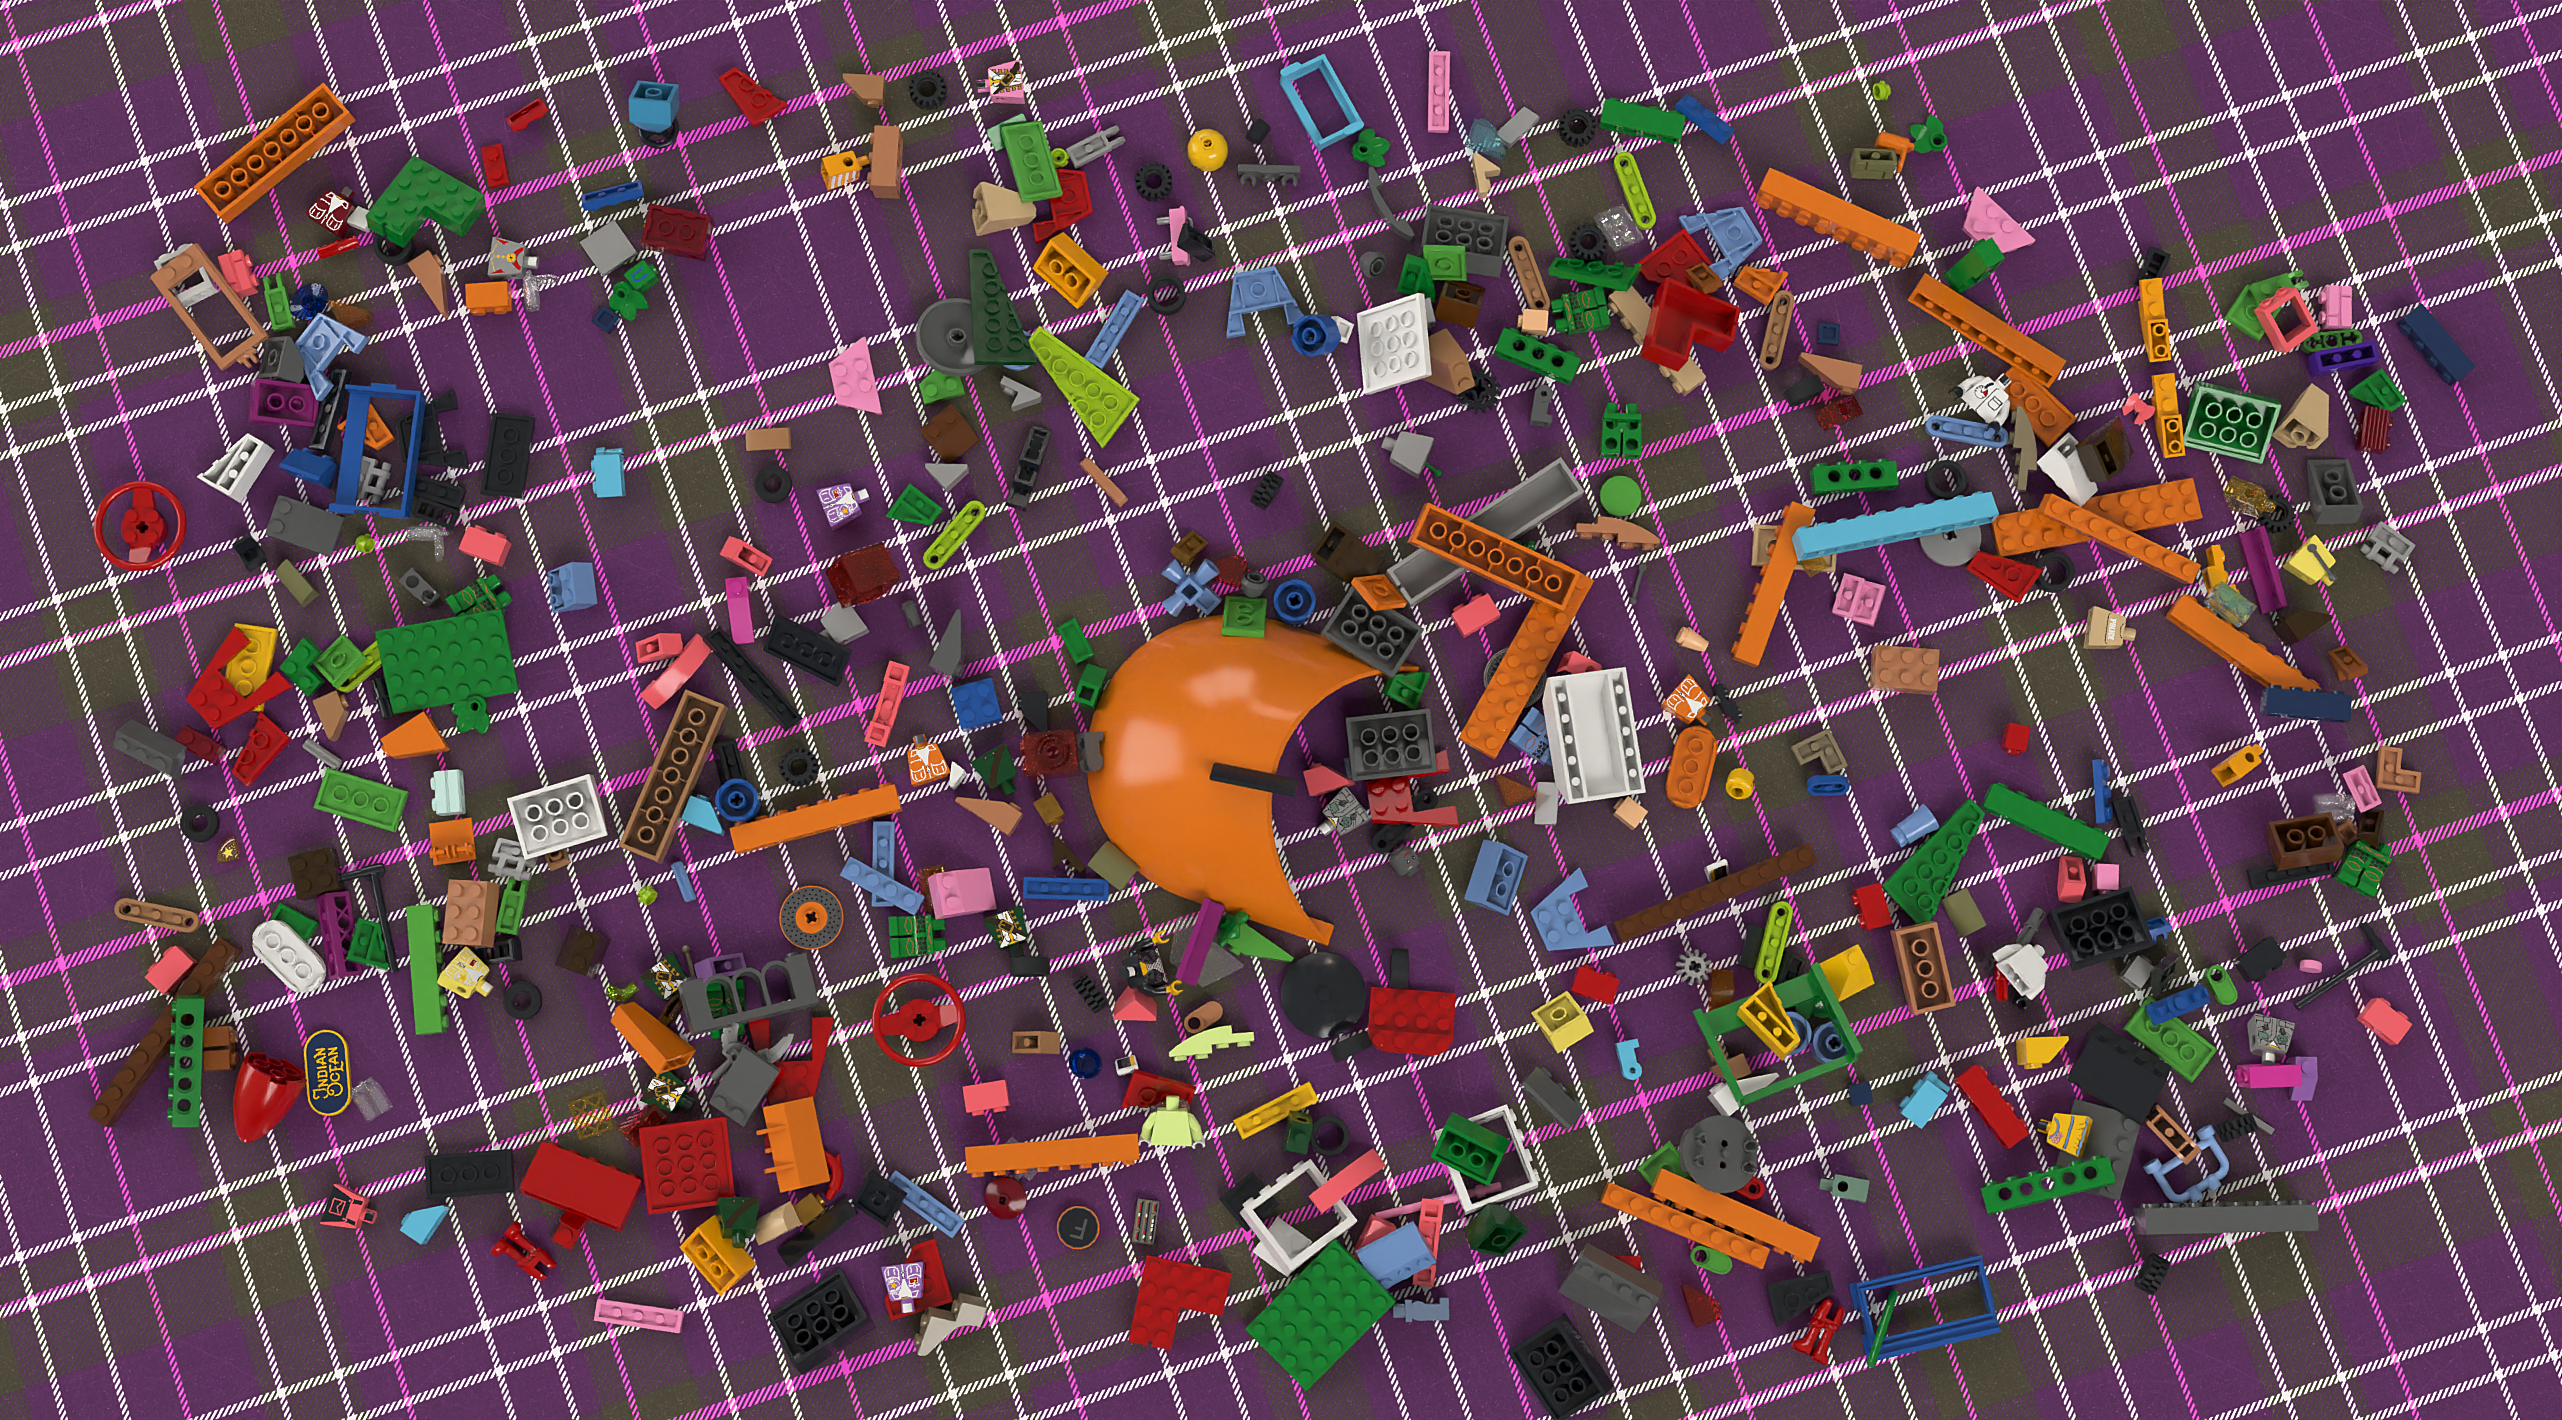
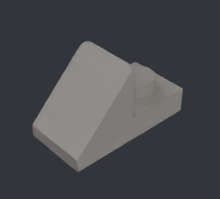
M1003 376L1000 382L1003 392L1012 397L1017 395L1011 406L1012 411L1041 402L1042 396L1040 393Z

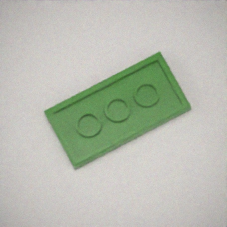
M1041 120L1001 127L1002 137L1021 202L1027 203L1061 197V186Z
M327 768L313 808L396 833L409 792Z
M2148 996L2124 1026L2123 1030L2159 1059L2172 1066V1069L2189 1083H2192L2218 1049L2178 1017L2153 1026L2145 1006L2157 1001Z

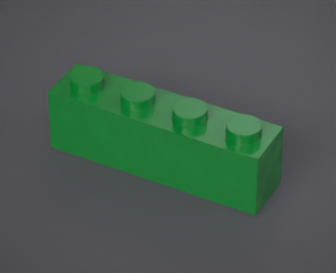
M1609 98L1605 99L1599 129L1679 145L1686 115H1682L1681 112L1675 110L1667 112L1662 111L1661 108L1656 106L1648 108L1636 102L1624 103L1620 99Z

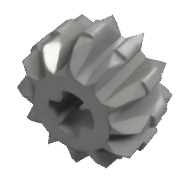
M1696 949L1693 955L1690 950H1687V957L1682 954L1679 956L1683 963L1677 962L1676 966L1682 967V970H1678L1676 974H1684L1681 978L1682 982L1689 978L1688 985L1691 986L1694 983V979L1697 985L1702 984L1701 978L1705 981L1709 979L1704 973L1712 972L1711 968H1706V965L1711 964V960L1706 962L1703 960L1707 956L1706 953L1698 957L1699 950ZM1690 962L1698 965L1697 973L1694 970L1690 971L1689 966L1692 965Z

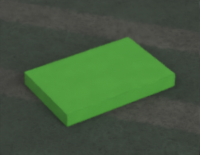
M1225 596L1222 635L1264 638L1267 599Z

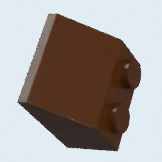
M1445 280L1435 318L1440 319L1442 322L1458 324L1463 328L1474 329L1486 289L1461 281Z
M952 404L919 430L924 440L945 464H952L980 441L966 420Z

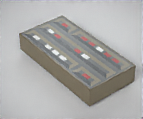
M1138 1199L1132 1242L1154 1245L1159 1201Z

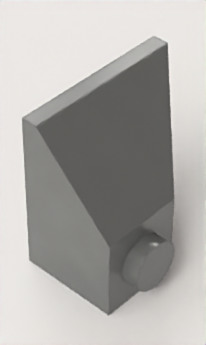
M274 337L266 340L258 374L259 379L301 383L305 373V363L291 337Z

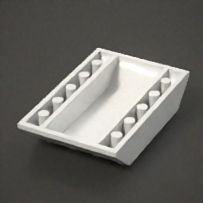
M1626 667L1547 678L1542 700L1555 784L1567 804L1646 793Z

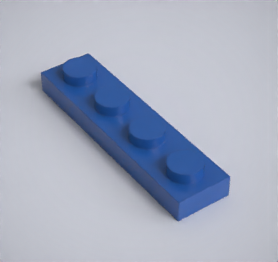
M1024 877L1023 899L1108 901L1109 882L1105 879Z

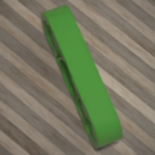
M2356 329L2314 333L2301 342L2300 347L2304 353L2312 354L2316 351L2353 345L2350 340L2342 343V339H2346L2350 335L2356 339L2353 344L2361 343L2362 334ZM2328 336L2334 337L2336 339V346H2329L2326 343V338ZM2309 340H2311L2312 343L2320 341V344H2316L2311 348V345H2307V342Z

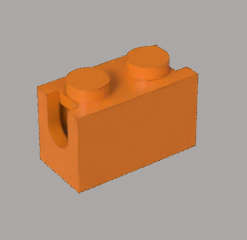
M507 281L465 284L467 310L470 309L471 314L483 316L488 312H494V314L501 315L506 314V311H512V287Z

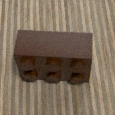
M2331 812L2268 822L2265 839L2278 871L2341 860L2344 844Z

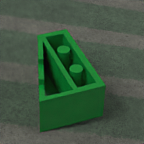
M1992 237L1986 241L1984 238L1977 241L1973 245L1974 247L1969 250V253L1944 274L1955 292L1960 294L1991 276L2003 262L2005 257Z

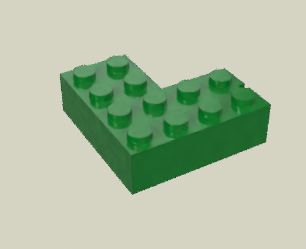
M413 155L366 214V221L370 230L383 237L387 234L388 240L402 248L407 245L427 218L463 238L486 208L484 194Z

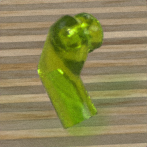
M632 981L624 989L611 985L606 988V994L612 1001L623 1002L629 999L639 988Z

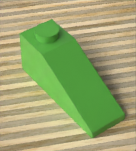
M1245 923L1240 925V938L1229 939L1227 942L1230 945L1228 949L1237 956L1241 953L1244 956L1289 963L1294 960L1291 955Z

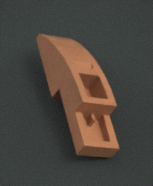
M1598 516L1596 524L1577 523L1575 526L1574 536H1580V539H1592V536L1600 537L1601 540H1613V537H1616V546H1621V549H1633L1635 546L1642 547V550H1654V547L1657 548L1660 544V539L1651 532L1621 519Z

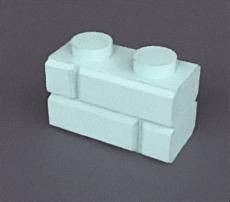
M458 769L435 771L434 777L431 778V788L435 790V798L432 799L433 811H436V814L440 816L465 814L463 771Z

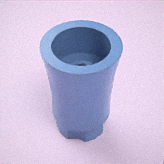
M1922 804L1911 815L1898 823L1895 828L1891 829L1890 832L1894 840L1902 848L1906 844H1910L1940 827L1930 810Z

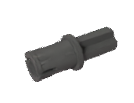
M2038 907L2034 908L2027 922L2023 923L2024 928L2016 939V944L2022 946L2029 944L2033 935L2038 933V928L2047 915L2046 912H2043L2044 910Z

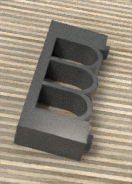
M789 953L783 961L767 963L760 972L751 967L742 968L731 979L722 974L713 975L704 983L702 978L696 979L695 976L683 979V982L678 986L690 1035L704 1034L816 1006L819 1000L806 953ZM776 969L784 974L791 1000L771 1005L765 982V972L767 970ZM748 976L756 982L763 1007L742 1012L736 990V979L738 977ZM719 983L727 989L734 1014L713 1019L706 994V988L709 984Z

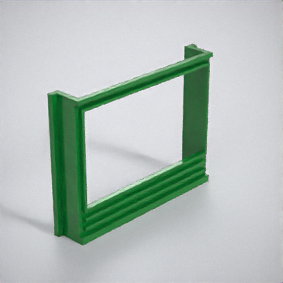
M1818 962L1810 965L1809 973L1776 985L1773 989L1777 997L1780 998L1784 1010L1819 997L1848 1055L1743 1096L1715 1039L1719 1035L1746 1025L1737 1016L1739 1007L1751 996L1703 1014L1701 1008L1693 1011V1015L1739 1108L1854 1063L1858 1060L1859 1054L1863 1053V1049Z

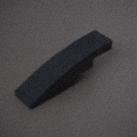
M1032 425L1019 459V465L1006 500V506L1026 512L1051 438V430Z

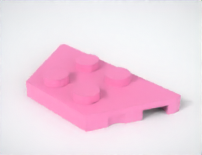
M1979 187L1974 190V195L1962 228L1971 239L1977 242L1983 238L1986 241L1992 237L2002 253L2017 250V248L2032 245L2035 242V239Z
M862 337L829 363L836 401L839 406L852 407L856 410L883 415L866 337Z

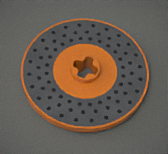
M805 886L792 892L784 901L780 910V926L785 937L797 947L807 950L820 949L832 943L841 932L844 922L843 908L838 898L829 890L818 886ZM815 912L816 922L811 921L808 923L807 914L812 915Z

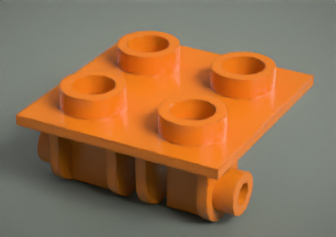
M472 818L429 824L432 846L429 854L430 858H433L434 866L476 860Z

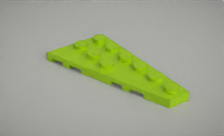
M1039 326L1028 340L1031 350L1103 449L1140 401V398Z

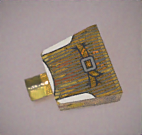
M2235 476L2231 477L2223 492L2228 507L2232 511L2259 518L2263 511L2273 513L2276 508V501L2268 499L2264 488Z

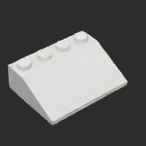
M587 774L507 799L525 860L608 835L594 775Z

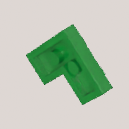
M309 637L303 638L279 667L307 697L313 696L324 682L310 667L322 653V650Z

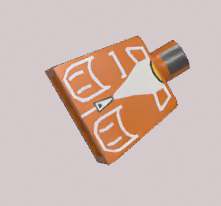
M1689 674L1660 706L1688 725L1695 717L1704 725L1713 717L1704 709L1710 702V699Z
M925 734L914 736L913 741L916 748L907 751L913 787L950 776L951 771L936 742L928 744Z

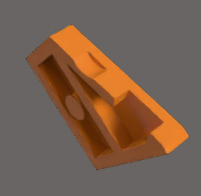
M1744 266L1732 285L1768 306L1789 273L1786 271H1782V273L1770 272V269H1756L1755 267Z
M370 404L365 444L379 450L395 440V438L373 405ZM346 420L337 426L344 433Z

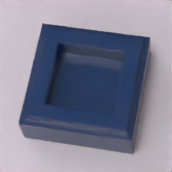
M603 305L591 322L610 335L621 320V317Z
M1819 322L1817 344L1838 346L1840 324Z
M1870 1082L1847 1085L1851 1107L1873 1103Z

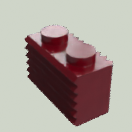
M2366 406L2360 411L2355 450L2381 454L2389 448L2390 437H2387L2388 429L2390 430L2393 424L2390 410Z
M184 725L175 738V741L187 746V750L215 766L219 764L227 751V747L188 725Z

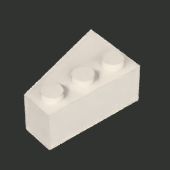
M248 433L227 450L228 453L223 458L213 462V466L209 470L197 476L208 485L239 503L242 502L275 451Z

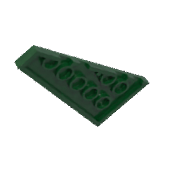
M969 249L974 365H1037L1035 355L1033 356L1030 343L1024 335L1021 322L1011 299L1008 297L1005 284L1002 283L999 276V270L990 249Z

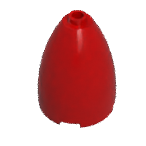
M251 1052L245 1055L238 1073L233 1097L234 1126L236 1134L241 1141L251 1143V1141L260 1139L271 1131L290 1111L307 1081L304 1078L305 1072L300 1067L283 1058L280 1061L275 1058H266V1053Z

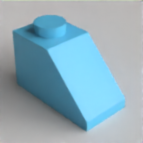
M697 794V797L690 795L681 820L724 836L725 830L714 805L708 802L709 798Z
M441 1205L413 1211L411 1214L408 1213L401 1222L403 1226L400 1231L420 1244H427L451 1207Z

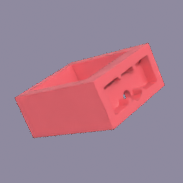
M2282 287L2278 289L2276 295L2263 300L2259 304L2260 306L2254 310L2277 352H2289L2319 330L2297 288ZM2290 300L2302 323L2283 336L2271 312Z

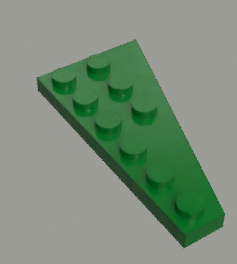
M1967 799L1881 885L1882 889L1915 924L1929 922L1932 916L1935 915L1938 909L1937 906L1942 896L1945 895L1959 867L1958 864L1962 856L1965 855L1967 846L1985 815L1972 799Z

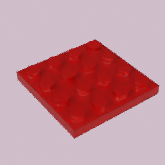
M726 1116L638 1128L648 1215L716 1205L718 1197H735Z

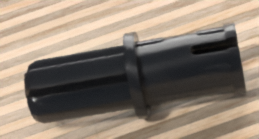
M376 678L370 682L375 694L374 702L377 703L383 720L392 719L394 713L391 708L384 678Z

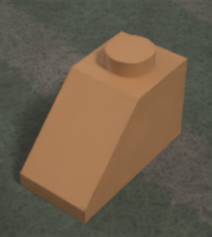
M843 73L845 85L864 105L871 108L885 106L886 80L884 75Z
M333 691L313 700V704L328 739L335 742L338 740L349 715L347 706L350 704L345 694L342 695L338 691Z
M1045 1031L1013 1032L1012 1053L1060 1054V1033Z

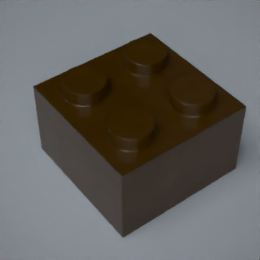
M326 847L288 857L297 899L306 901L325 893L345 890L344 882L341 881L340 877L342 872L336 849Z

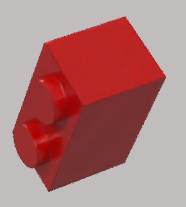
M1881 883L1852 891L1851 901L1854 908L1857 907L1858 909L1857 921L1859 927L1864 929V932L1892 924Z
M1585 964L1583 967L1579 966L1576 970L1570 992L1612 1005L1620 981L1615 978L1616 975L1604 971L1603 974L1595 972V967Z

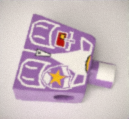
M850 483L816 490L833 531L860 516L862 511L859 504L870 500L866 488L854 492Z
M925 1261L881 1267L890 1301L900 1300L902 1313L914 1312L913 1298L923 1297Z

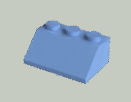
M1484 839L1464 900L1508 916L1528 856L1503 843Z
M1413 1221L1356 1250L1362 1265L1385 1289L1404 1279H1408L1413 1274L1427 1269L1436 1263L1428 1241Z

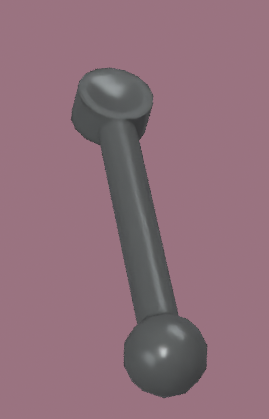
M2310 544L2307 547L2308 551L2315 555L2329 575V580L2332 582L2336 581V574L2330 571L2316 551L2317 546Z
M1643 563L1638 567L1639 574L1632 597L1629 598L1631 605H1635L1637 602L1636 595L1642 575L1647 569V566Z

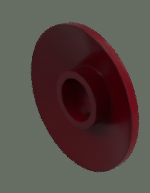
M999 1177L987 1186L984 1200L991 1214L997 1218L1007 1220L1013 1219L1022 1213L1027 1203V1195L1022 1184L1016 1179ZM1005 1197L1007 1203H1002L1000 1198Z

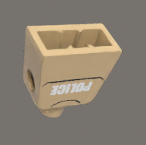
M2093 606L2088 610L2083 648L2118 649L2122 646L2123 640L2134 641L2136 629L2125 627V616Z

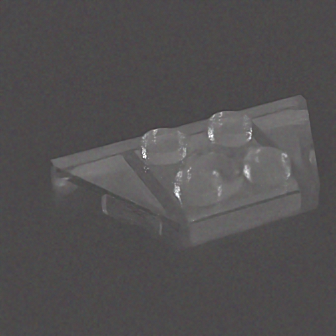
M1180 916L1177 918L1169 962L1176 968L1180 966L1194 926ZM1212 941L1197 983L1205 987L1242 969L1244 964Z

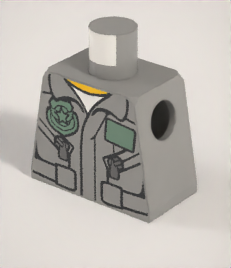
M1345 786L1322 811L1327 820L1321 823L1318 829L1324 836H1327L1334 829L1339 836H1342L1367 823L1371 817Z
M2256 1013L2249 1020L2247 1028L2250 1052L2254 1055L2262 1056L2263 1066H2274L2275 1060H2281L2287 1053L2295 1023Z

